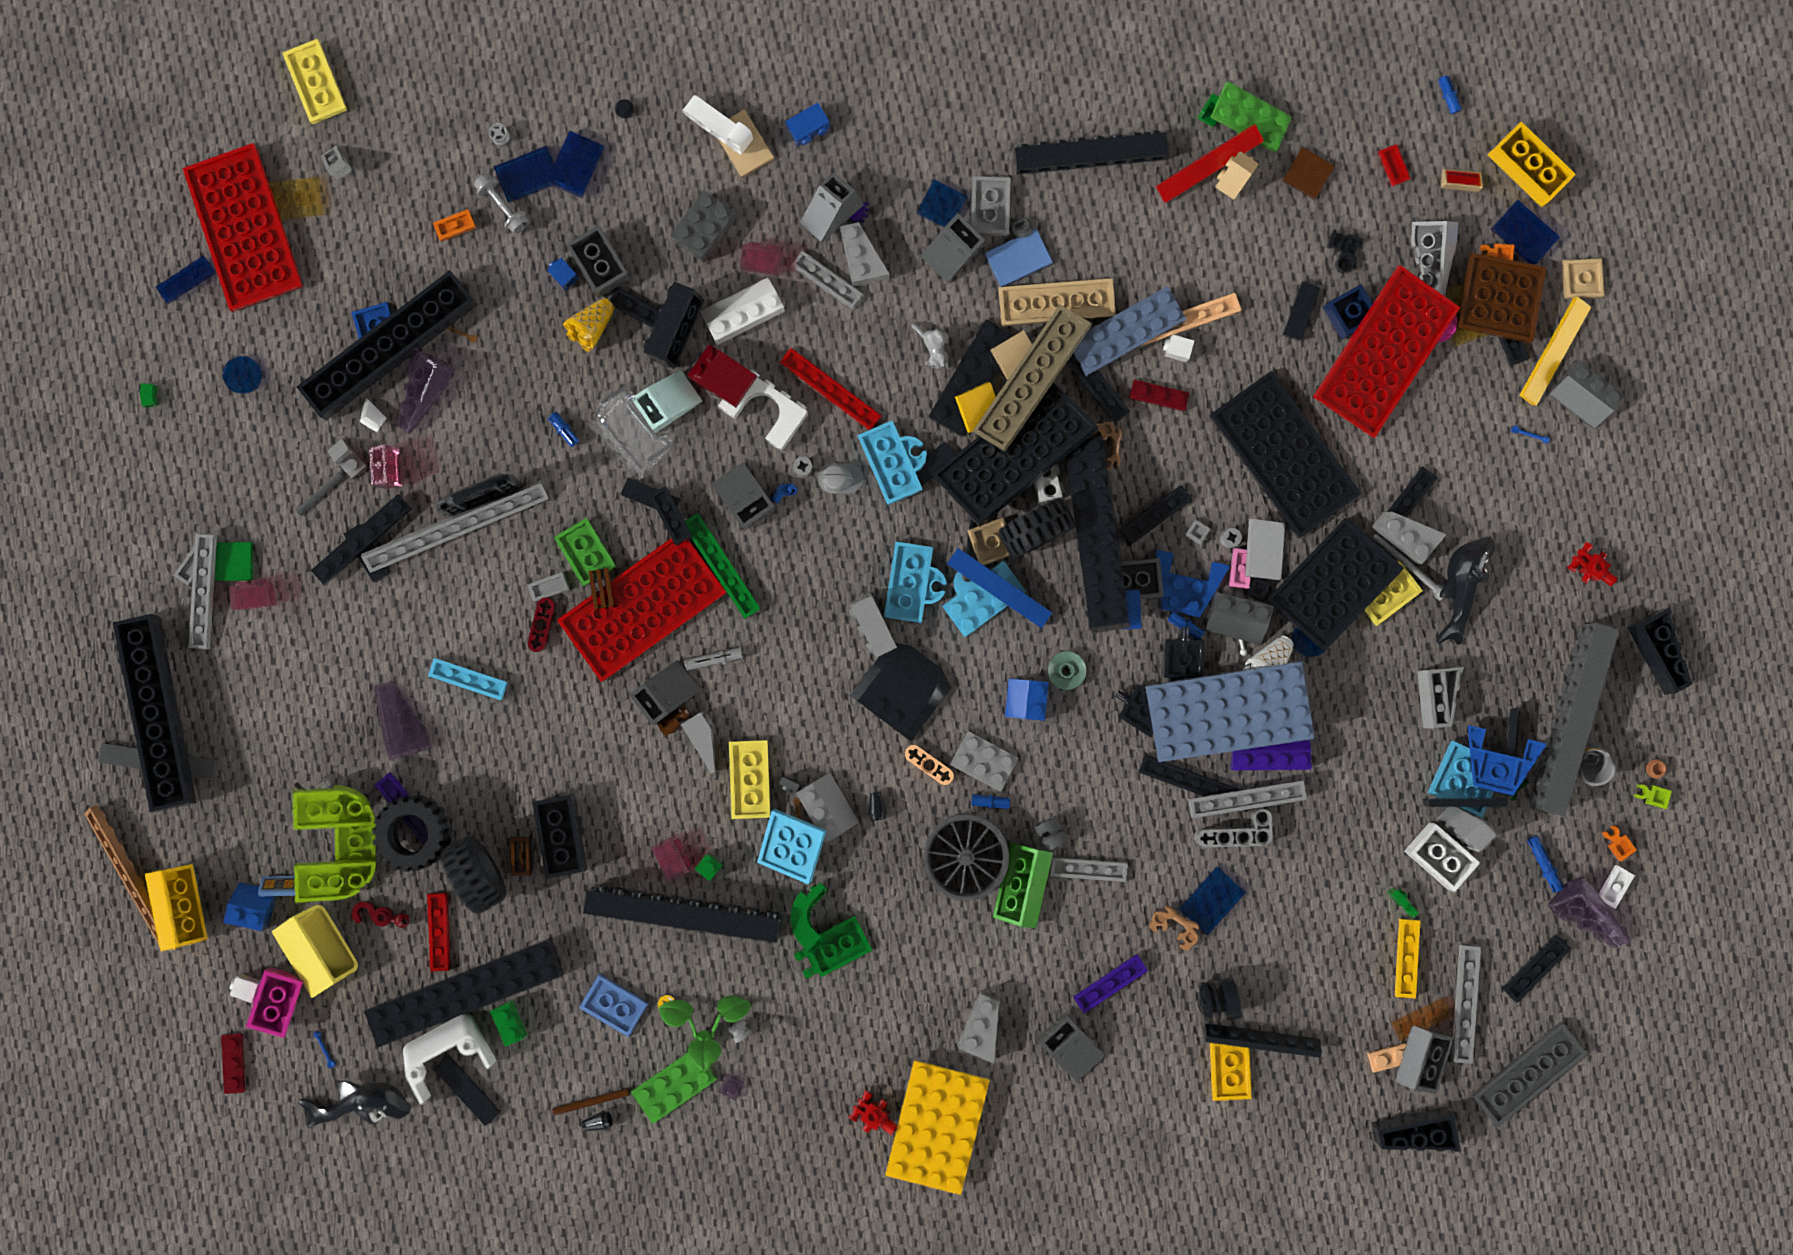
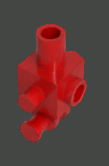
M1585 542L1583 548L1578 549L1576 552L1578 555L1572 557L1573 561L1567 568L1575 573L1578 566H1580L1578 571L1584 575L1581 581L1586 584L1590 580H1602L1607 585L1612 586L1618 577L1608 571L1611 564L1605 561L1608 555L1604 552H1600L1599 555L1596 553L1589 555V551L1594 547L1590 543Z
M865 1090L862 1098L859 1097L857 1100L859 1104L853 1106L854 1110L849 1115V1118L857 1122L861 1114L860 1120L865 1123L863 1127L865 1132L869 1133L871 1129L877 1131L882 1128L890 1135H893L898 1125L887 1118L890 1114L885 1109L888 1103L883 1099L878 1104L876 1102L868 1103L873 1094Z

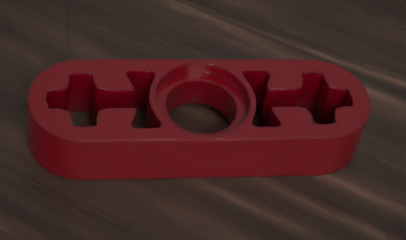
M547 597L541 598L536 606L527 642L528 648L533 652L543 651L547 644L556 608L555 602ZM546 601H549L548 604L551 605V608L547 609L545 614L549 615V618L539 616V612L541 614L544 613V608L541 606ZM541 619L547 623V627L544 630L537 628V622ZM534 632L545 633L544 637H539V642L542 645L535 649V645L532 642L537 640L538 635H534Z

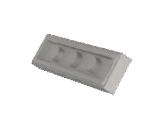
M803 250L791 265V267L851 310H854L864 296L862 292Z
M1052 857L1049 876L1127 882L1128 863Z

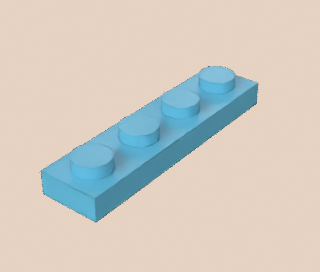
M437 658L433 659L428 674L429 677L498 700H503L508 685L506 681Z

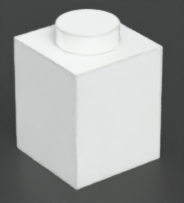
M1172 334L1164 343L1163 350L1166 351L1165 356L1187 362L1190 359L1194 340Z
M243 974L237 976L230 984V996L253 1003L261 980Z

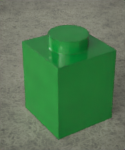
M708 852L696 866L695 870L710 881L723 866V863Z

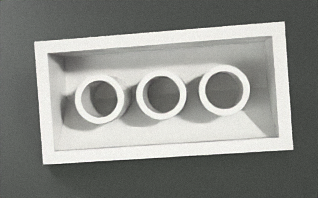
M766 278L700 312L716 344L719 345L785 312L769 278Z

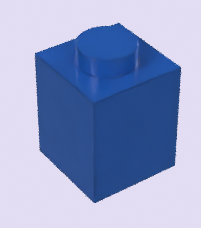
M562 258L552 261L547 269L565 291L579 279L577 274Z

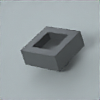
M784 776L779 783L783 785L782 789L789 793H792L793 790L797 792L801 785Z

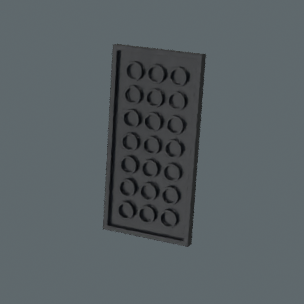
M1272 370L1209 415L1298 539L1361 495V492Z
M1053 382L1006 452L978 436L932 475L970 518L981 527L1098 430V426Z

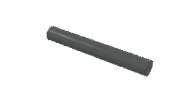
M338 472L297 508L296 511L303 515L345 478L342 473Z

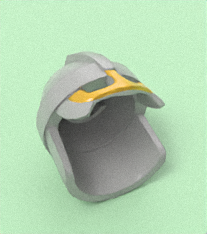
M1586 744L1578 773L1585 784L1600 786L1613 778L1615 765L1605 748L1596 744Z

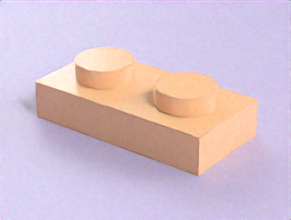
M1406 1043L1368 1052L1372 1072L1375 1073L1400 1066Z

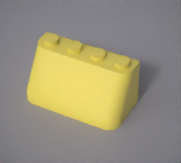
M315 905L293 916L272 931L298 977L303 981V985L311 998L346 978L358 968L357 960L328 912L321 905Z

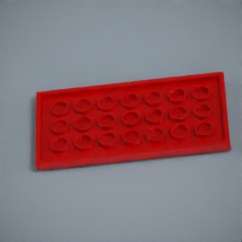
M251 143L182 168L229 311L235 312L304 287L256 144Z
M1398 265L1313 395V398L1370 437L1375 438L1460 307L1403 266Z
M670 538L611 581L614 600L613 607L594 609L593 597L591 595L557 621L598 679L604 682L727 592L689 540L676 546L672 538ZM605 585L603 587L605 602L609 603L607 587ZM598 590V591H597V597H598V603H599V605H600V604H601V598H600V592H599V590Z

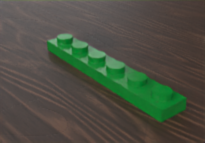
M699 513L687 519L686 523L694 536L692 540L743 618L747 619L759 611L761 608Z

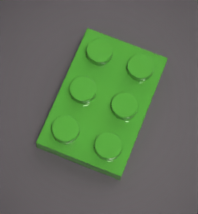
M588 518L583 519L554 537L583 587L590 584L588 571L608 568L610 572L617 568Z

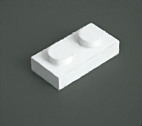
M1615 865L1596 898L1616 909L1635 875Z

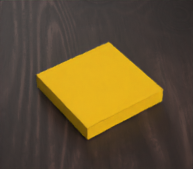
M991 382L984 383L955 397L967 432L969 433L973 432L996 398Z

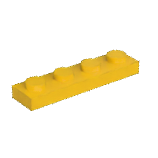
M1399 919L1395 980L1396 997L1416 998L1420 920Z

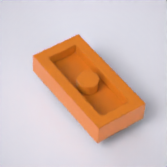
M469 209L433 222L441 242L476 229Z

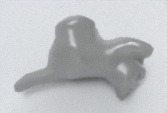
M912 324V328L923 338L930 352L929 361L925 365L937 370L941 367L949 368L948 353L944 349L949 343L948 334L940 329L924 332L919 325Z

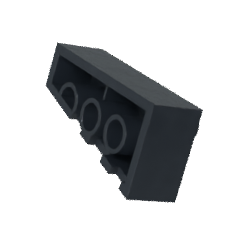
M1670 607L1657 610L1627 627L1664 695L1678 693L1692 685L1686 661L1682 658L1681 643H1678L1675 631H1677L1675 623H1672L1670 614H1672Z
M1447 1107L1371 1122L1374 1141L1381 1149H1416L1417 1151H1425L1426 1149L1443 1152L1445 1150H1453L1454 1152H1461L1455 1115Z

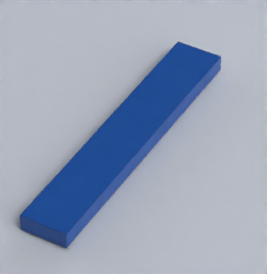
M959 548L956 549L947 562V565L1040 628L1044 626L1052 614L1051 611Z

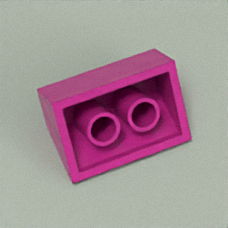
M273 967L267 968L263 973L246 1027L285 1038L303 981L290 972Z

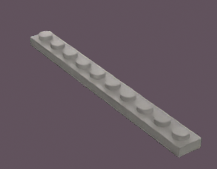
M541 480L362 553L361 557L371 573L549 499Z

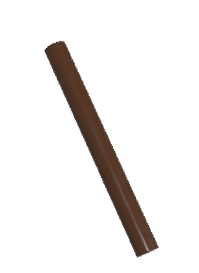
M626 1088L558 1106L552 1110L555 1116L630 1096L629 1089Z

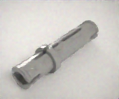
M741 647L726 651L722 649L717 653L684 659L686 671L720 663L724 665L729 661L743 659Z

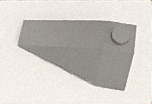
M1412 222L1411 243L1413 248L1416 247L1418 258H1415L1416 265H1420L1422 273L1419 278L1445 296L1457 244L1458 222Z

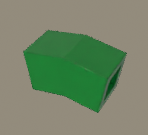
M141 383L140 400L142 407L158 406L156 398L158 386Z

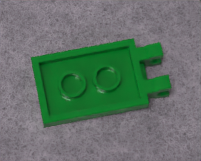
M854 915L820 933L819 935L824 941L812 954L806 949H801L795 952L794 956L797 962L805 957L808 958L811 967L803 970L805 978L808 979L819 973L820 977H823L867 954L872 949Z

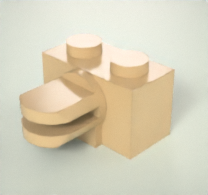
M1241 151L1236 157L1231 156L1226 164L1228 169H1223L1217 177L1220 181L1216 188L1234 200L1259 164L1253 160V157L1250 156L1249 158L1247 153L1244 154Z

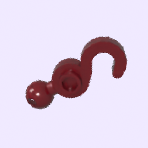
M369 901L359 902L352 909V918L356 923L363 921L360 915L361 908H366L373 922L380 927L387 926L392 922L399 928H405L410 922L407 914L399 913L394 915L388 907L376 909L374 904Z

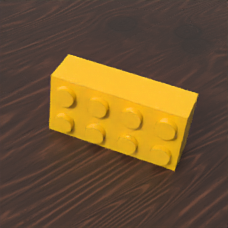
M1522 121L1488 154L1541 208L1576 175Z
M193 864L145 874L160 951L208 940Z

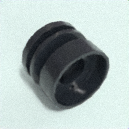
M1232 977L1219 979L1218 989H1216L1213 981L1208 982V988L1205 982L1199 983V1004L1207 1024L1213 1023V1015L1215 1020L1220 1022L1221 1012L1224 1013L1227 1020L1241 1018L1240 998L1236 983Z

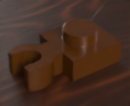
M682 705L674 714L671 713L657 725L663 735L667 737L678 729L681 725L680 722L687 719L690 713Z

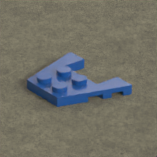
M1156 550V558H1160L1164 597L1160 598L1161 609L1200 618L1230 565L1212 562L1208 581L1170 573L1174 553Z
M1468 725L1473 786L1513 796L1545 748L1546 743L1528 739L1523 759L1482 749L1486 729Z

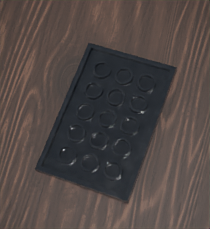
M1345 517L1266 601L1319 649L1325 652L1404 570V567Z

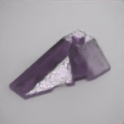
M415 349L407 372L410 373L408 384L404 386V390H407L405 401L401 402L397 425L408 434L412 433L446 389L455 370L445 361L419 349Z
M1583 876L1567 882L1564 885L1565 888L1559 891L1548 903V907L1564 921L1570 919L1577 923L1576 927L1580 930L1586 928L1593 932V937L1612 948L1630 942L1629 936L1596 889Z

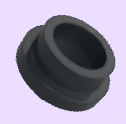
M622 99L616 103L615 112L620 118L627 119L633 115L634 106L631 101Z

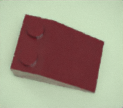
M711 345L707 346L687 375L697 385L737 408L758 377Z

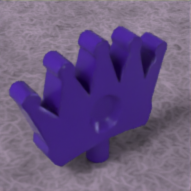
M863 202L864 205L849 219L854 223H858V221L864 222L865 220L862 217L868 218V215L863 211H870V209L865 207L866 205L869 206V203Z

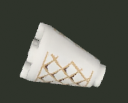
M1286 636L1275 639L1249 658L1243 670L1287 663L1294 643Z

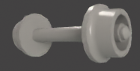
M484 173L474 183L477 188V194L479 196L490 194L509 218L504 225L506 229H510L514 234L523 231L529 224L525 211L521 210L514 213L494 189L499 183L497 177H493L490 173Z

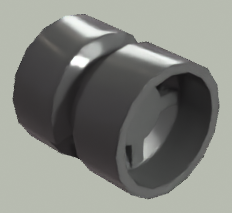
M1056 815L1034 826L1038 836L1043 837L1042 843L1046 851L1052 850L1069 840L1065 831L1060 829L1061 824Z

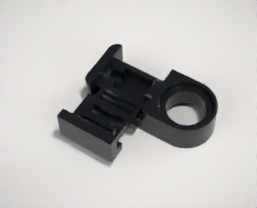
M1334 229L1326 248L1331 249L1333 247L1338 249L1337 252L1340 253L1335 267L1339 273L1346 274L1353 269L1357 257H1354L1359 244H1362L1364 240L1352 234L1346 237L1337 233V230ZM1347 260L1350 264L1349 269H1342L1340 261Z

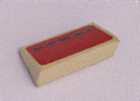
M1443 169L1441 188L1479 192L1483 187L1480 172Z

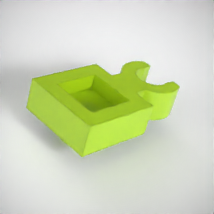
M1642 784L1636 785V787L1642 789V794H1634L1635 798H1647L1645 804L1667 810L1672 791L1650 785L1649 789Z

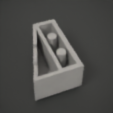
M859 222L840 226L852 286L888 280L889 272Z
M1383 512L1372 526L1413 564H1423L1447 535L1394 512Z
M870 592L849 602L851 606L849 612L853 620L857 619L860 624L857 629L861 637L866 636L868 643L865 645L870 655L874 653L875 657H878L897 648Z
M1464 667L1417 671L1423 728L1452 727L1456 708L1455 699L1460 688V674L1463 673Z
M1447 807L1435 820L1459 845L1466 849L1481 852L1497 836L1492 831L1494 828L1487 821L1483 822L1457 807Z
M982 991L979 992L957 1044L959 1049L993 1064L999 1010L998 998Z

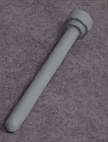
M1378 534L1373 536L1374 542L1397 561H1400L1405 568L1432 589L1433 596L1439 601L1443 599L1439 597V594L1444 584L1435 583Z

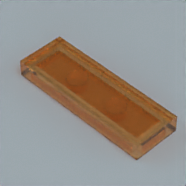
M1440 998L1390 1023L1398 1040L1402 1041L1408 1038L1413 1025L1429 1028L1451 1017L1452 1014L1444 998Z

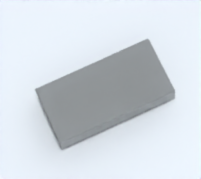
M195 546L173 575L189 587L192 586Z
M564 572L527 584L534 603L538 602L541 598H549L570 590Z

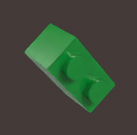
M513 1000L503 1003L490 1011L505 1047L524 1039L528 1035Z

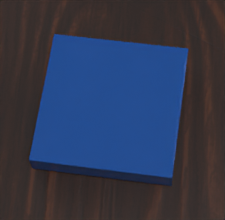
M389 302L351 312L359 339L392 314Z

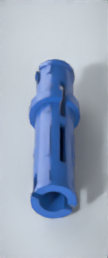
M1536 835L1528 838L1527 842L1541 867L1542 876L1548 881L1552 892L1555 893L1563 890L1565 887L1557 874L1558 870L1551 863L1539 836Z

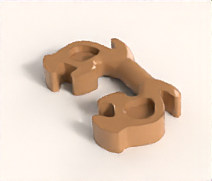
M1110 422L1096 423L1098 426L1097 431L1103 436L1104 441L1107 437H1110L1112 440V453L1107 458L1110 471L1114 462H1116V467H1119L1121 463L1119 443L1122 431L1121 428H1118L1116 433L1114 426Z
M1165 905V910L1167 911H1154L1152 920L1149 922V926L1154 932L1158 931L1157 926H1162V930L1165 931L1169 925L1167 920L1173 919L1186 929V931H1180L1177 936L1178 941L1180 939L1184 941V943H1180V948L1190 950L1191 946L1197 943L1198 934L1194 928L1199 929V925L1195 921L1184 918L1168 905Z

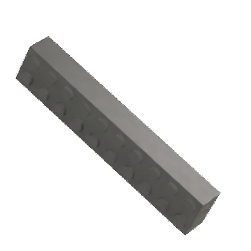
M1599 623L1584 624L1578 629V642L1572 649L1571 655L1573 659L1566 670L1568 676L1566 682L1561 687L1562 697L1556 704L1557 714L1550 725L1551 735L1545 742L1546 752L1540 759L1541 769L1534 780L1536 786L1534 792L1529 797V803H1531L1529 808L1553 815L1566 816L1619 629Z

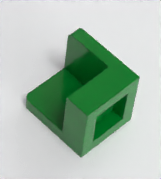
M1214 93L1211 94L1197 119L1210 127H1214L1217 123L1216 120L1210 118L1219 98Z

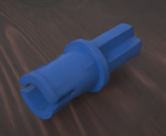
M1448 75L1441 77L1438 82L1444 95L1442 98L1446 100L1450 115L1461 111L1462 107Z
M554 412L548 417V420L557 430V434L562 435L570 447H574L579 443L578 438L571 431L570 425L566 424L558 412Z
M1175 611L1168 616V621L1179 629H1182L1181 626H1185V628L1189 626V635L1194 639H1201L1205 632L1192 624L1190 619L1186 620Z
M972 794L971 806L989 807L988 809H1009L1010 798L995 797L992 794L990 796Z

